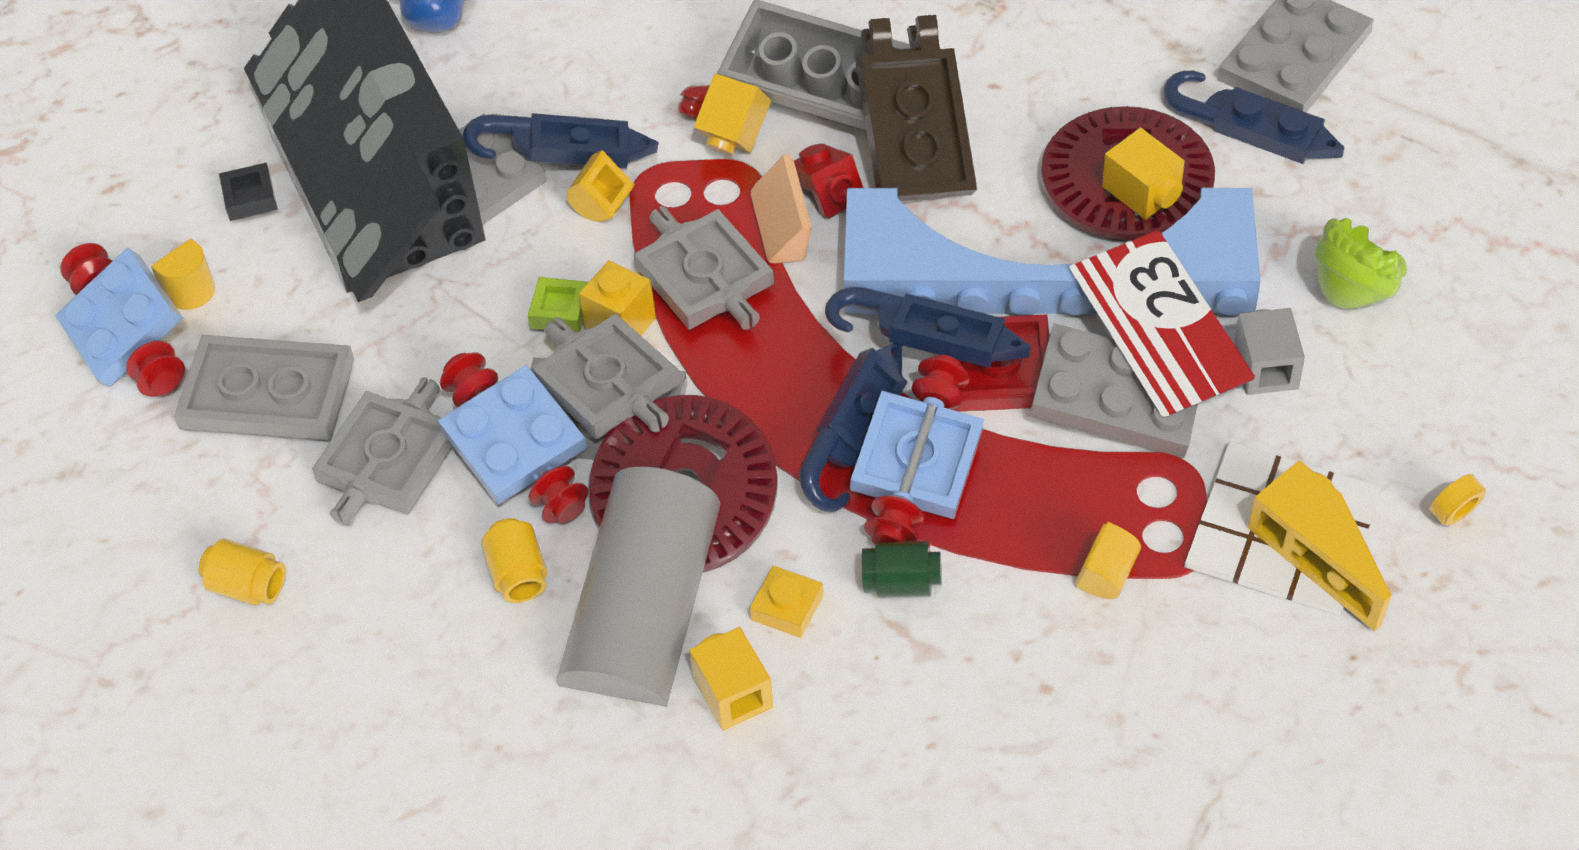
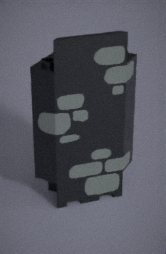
M298 0L295 5L288 4L268 32L271 40L260 56L253 54L243 69L261 103L273 143L346 292L353 291L358 302L373 297L384 281L391 276L420 267L433 260L486 241L464 138L388 0Z

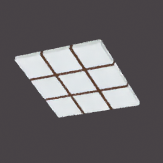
M1229 441L1184 567L1341 616L1344 608L1343 605L1248 529L1254 497L1297 461ZM1305 464L1314 472L1326 476L1332 482L1335 489L1342 493L1365 540L1382 487Z

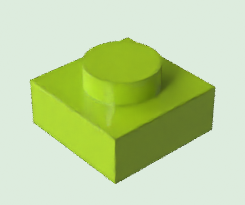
M539 277L527 315L530 329L545 330L550 320L555 324L554 318L560 317L575 332H580L583 316L579 293L588 284V281Z

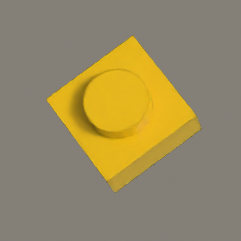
M773 565L750 606L751 620L802 638L824 596L823 583Z

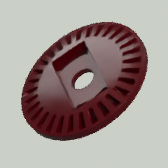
M1120 106L1088 112L1060 128L1049 141L1043 154L1041 179L1045 194L1052 206L1073 225L1102 237L1134 240L1154 231L1162 233L1186 215L1200 200L1201 188H1214L1215 165L1212 154L1204 140L1181 120L1153 109ZM1140 127L1185 160L1182 178L1183 190L1180 197L1172 206L1166 209H1159L1146 220L1102 187L1105 153Z
M675 395L654 400L653 402L669 416L668 423L663 429L659 426L660 431L653 432L637 416H632L611 429L599 446L593 460L589 483L591 507L596 522L600 527L614 477L620 470L630 467H654L674 472L682 470L691 471L699 477L702 484L706 485L717 495L721 504L703 572L719 568L749 549L760 537L770 520L778 492V475L771 447L757 425L743 412L726 402L699 395ZM680 439L705 441L716 446L725 456L718 460L716 455L707 448L693 443L682 444Z

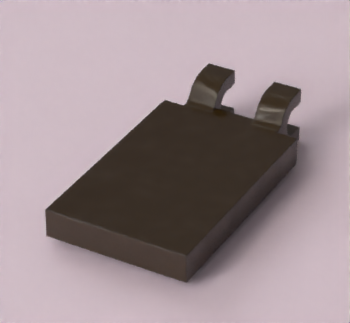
M917 16L915 18L916 25L907 28L911 48L893 50L890 18L870 19L868 22L869 28L861 31L863 48L867 54H861L857 58L856 67L875 187L897 188V196L900 201L972 195L977 190V183L954 48L940 49L937 16Z

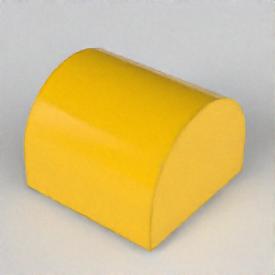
M602 150L594 153L567 190V200L572 208L581 216L592 221L603 222L613 218L635 184Z
M192 238L151 266L155 278L177 309L191 310L201 307L214 295L215 283L203 249Z
M1107 522L1106 525L1103 524L1075 581L1077 583L1076 587L1100 598H1118L1141 549L1139 541L1128 531L1110 522Z

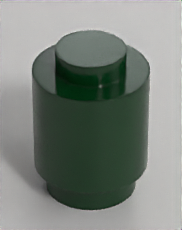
M929 541L876 542L875 548H863L862 583L864 593L877 592L878 598L931 596L932 585H942L941 551L931 552Z

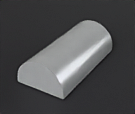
M753 0L717 74L758 87L771 99V102L866 130L856 67L857 58L861 54H867L862 44V30L761 0ZM892 39L893 50L911 48L908 43Z
M630 467L616 473L558 672V686L667 707L721 505L719 498L710 488L691 477L661 468Z

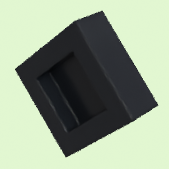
M267 162L219 173L225 208L230 221L278 210Z

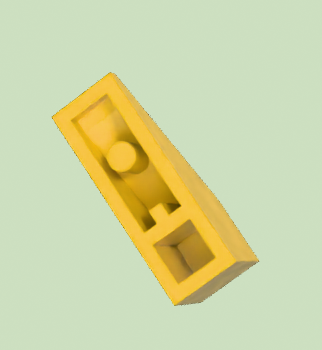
M1298 460L1254 497L1248 529L1375 632L1383 623L1391 593L1342 493L1335 489L1332 482L1326 476L1314 472Z

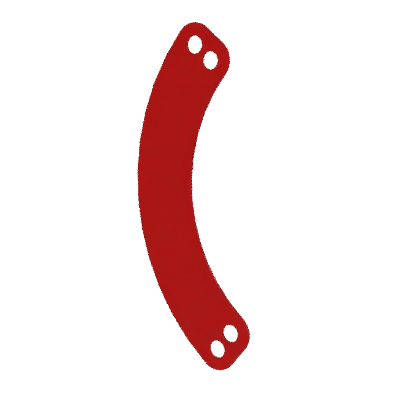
M734 159L670 161L656 164L643 171L633 182L635 185L629 194L632 240L635 253L655 243L662 235L651 224L649 216L653 210L657 209L659 212V207L663 206L655 198L657 190L665 184L676 182L686 185L691 191V197L685 204L678 207H666L678 223L682 224L698 220L719 209L770 266L774 273L773 285L746 299L760 315L758 323L754 327L750 324V329L748 330L742 329L737 320L727 311L689 330L652 287L655 316L663 336L693 384L703 396L726 402L748 416L767 439L775 458L776 466L800 481L802 462L819 433L816 429L856 359L845 351L817 321L796 291L783 263L768 262L751 198L752 188L762 178L761 174L754 167ZM728 180L739 187L740 194L736 200L729 204L717 205L705 198L704 191L712 182ZM902 392L901 395H900V396H903V397H906V398L913 399V398H911L910 396L906 395V394L903 393V392ZM983 429L955 518L951 519L921 510L924 514V521L920 526L913 527L912 529L917 534V541H929L931 546L957 555L1028 571L1078 576L1103 524L1106 525L1107 522H1110L1131 533L1141 545L1139 554L1127 579H1173L1194 572V570L1184 566L1207 504V494L1200 473L1186 460L1169 453L1101 452L1055 447L1012 438ZM827 461L819 476L820 488L824 495L834 499L841 493L847 492L850 495V500L844 509L867 520L872 517H878L871 508L872 501L876 497L850 490L855 466L842 468ZM1161 477L1169 480L1175 486L1177 497L1168 506L1160 508L1151 507L1139 499L1137 495L1138 485L1147 478ZM1157 521L1170 522L1181 530L1183 542L1178 549L1172 552H1157L1145 544L1142 535L1144 529Z

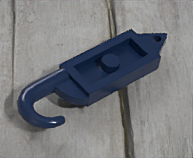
M1194 70L1174 73L1166 80L1163 86V98L1170 109L1182 116L1214 127L1213 131L1300 164H1304L1307 159L1343 157L1344 146L1324 127L1325 119L1238 87H1235L1233 90L1225 89L1211 95L1205 103L1187 97L1178 91L1181 84L1190 81L1203 82L1206 79L1204 73Z
M532 113L531 117L499 114L481 115L472 119L464 127L462 135L466 148L472 154L481 158L494 159L496 157L494 150L482 146L477 141V137L480 134L491 133L511 135L512 143L516 150L522 155L530 157V161L585 165L594 153L603 150L619 168L626 169L628 162L657 153L659 144L658 141L629 128L628 121Z
M849 287L834 293L825 306V316L828 322L838 330L850 333L853 330V325L840 316L839 311L842 308L856 306L878 312V329L882 335L889 338V342L937 355H947L956 360L990 368L991 363L995 361L1028 358L1030 355L1031 346L1005 326L1004 318L906 293L904 297L866 287Z
M893 343L878 350L870 348L860 352L816 430L819 433L806 454L800 470V486L807 500L815 508L823 512H836L843 509L849 502L850 495L847 492L841 493L834 499L825 496L820 488L819 476L827 461L842 468L856 466L881 391L899 396L903 392L908 381L902 376V345Z

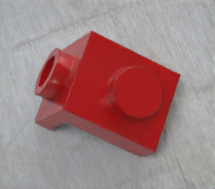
M821 143L803 149L799 153L800 158L794 160L800 186L813 191L820 214L824 217L830 218L846 210L847 188H864L853 155Z

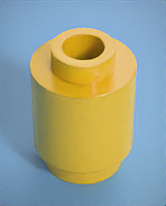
M515 518L502 519L492 524L489 531L482 537L481 546L495 589L503 594L506 601L511 603H521L536 598L546 588L545 579L548 571L533 526L528 522L519 521Z
M222 538L214 546H209L205 549L199 562L198 572L202 577L203 586L206 590L256 606L261 602L271 604L276 600L284 584L286 569L284 563L276 561L272 553Z

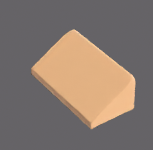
M783 155L751 190V198L766 258L770 263L804 261L811 233V223L794 160L791 158V155Z

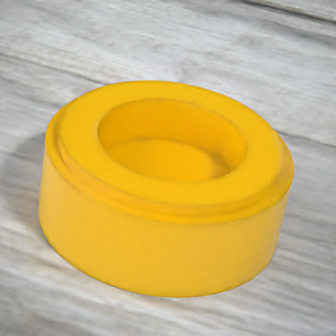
M1473 474L1464 475L1451 483L1434 499L1430 505V511L1443 525L1455 524L1470 514L1482 502L1486 495V489Z

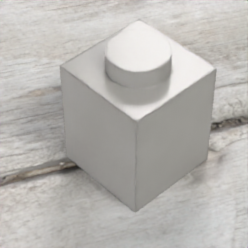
M1291 308L1259 309L1253 312L1239 313L1234 345L1255 375L1254 380L1244 384L1247 395L1299 389L1305 355Z

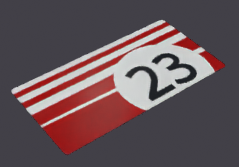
M1160 231L1151 232L1070 266V271L1161 416L1167 417L1255 379V375Z

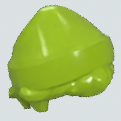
M1333 218L1326 222L1323 234L1318 239L1314 250L1315 257L1317 258L1318 281L1325 298L1332 305L1344 309L1357 308L1383 299L1393 298L1402 284V278L1407 273L1405 259L1396 250L1384 251L1383 248L1369 241L1368 227L1359 225L1352 228V221L1350 219L1343 218L1338 221V219Z

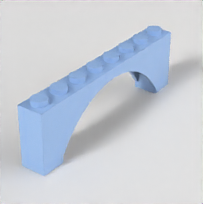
M847 188L844 288L866 287L904 297L906 293L985 314H1097L1070 271V266L1073 264H1025L975 252L939 234L917 218L898 199L897 188ZM1201 188L1200 200L1186 215L1161 234L1214 314L1232 316L1239 313L1256 311L1260 287V271L1252 188ZM856 306L845 307V313H863L866 315L878 313Z

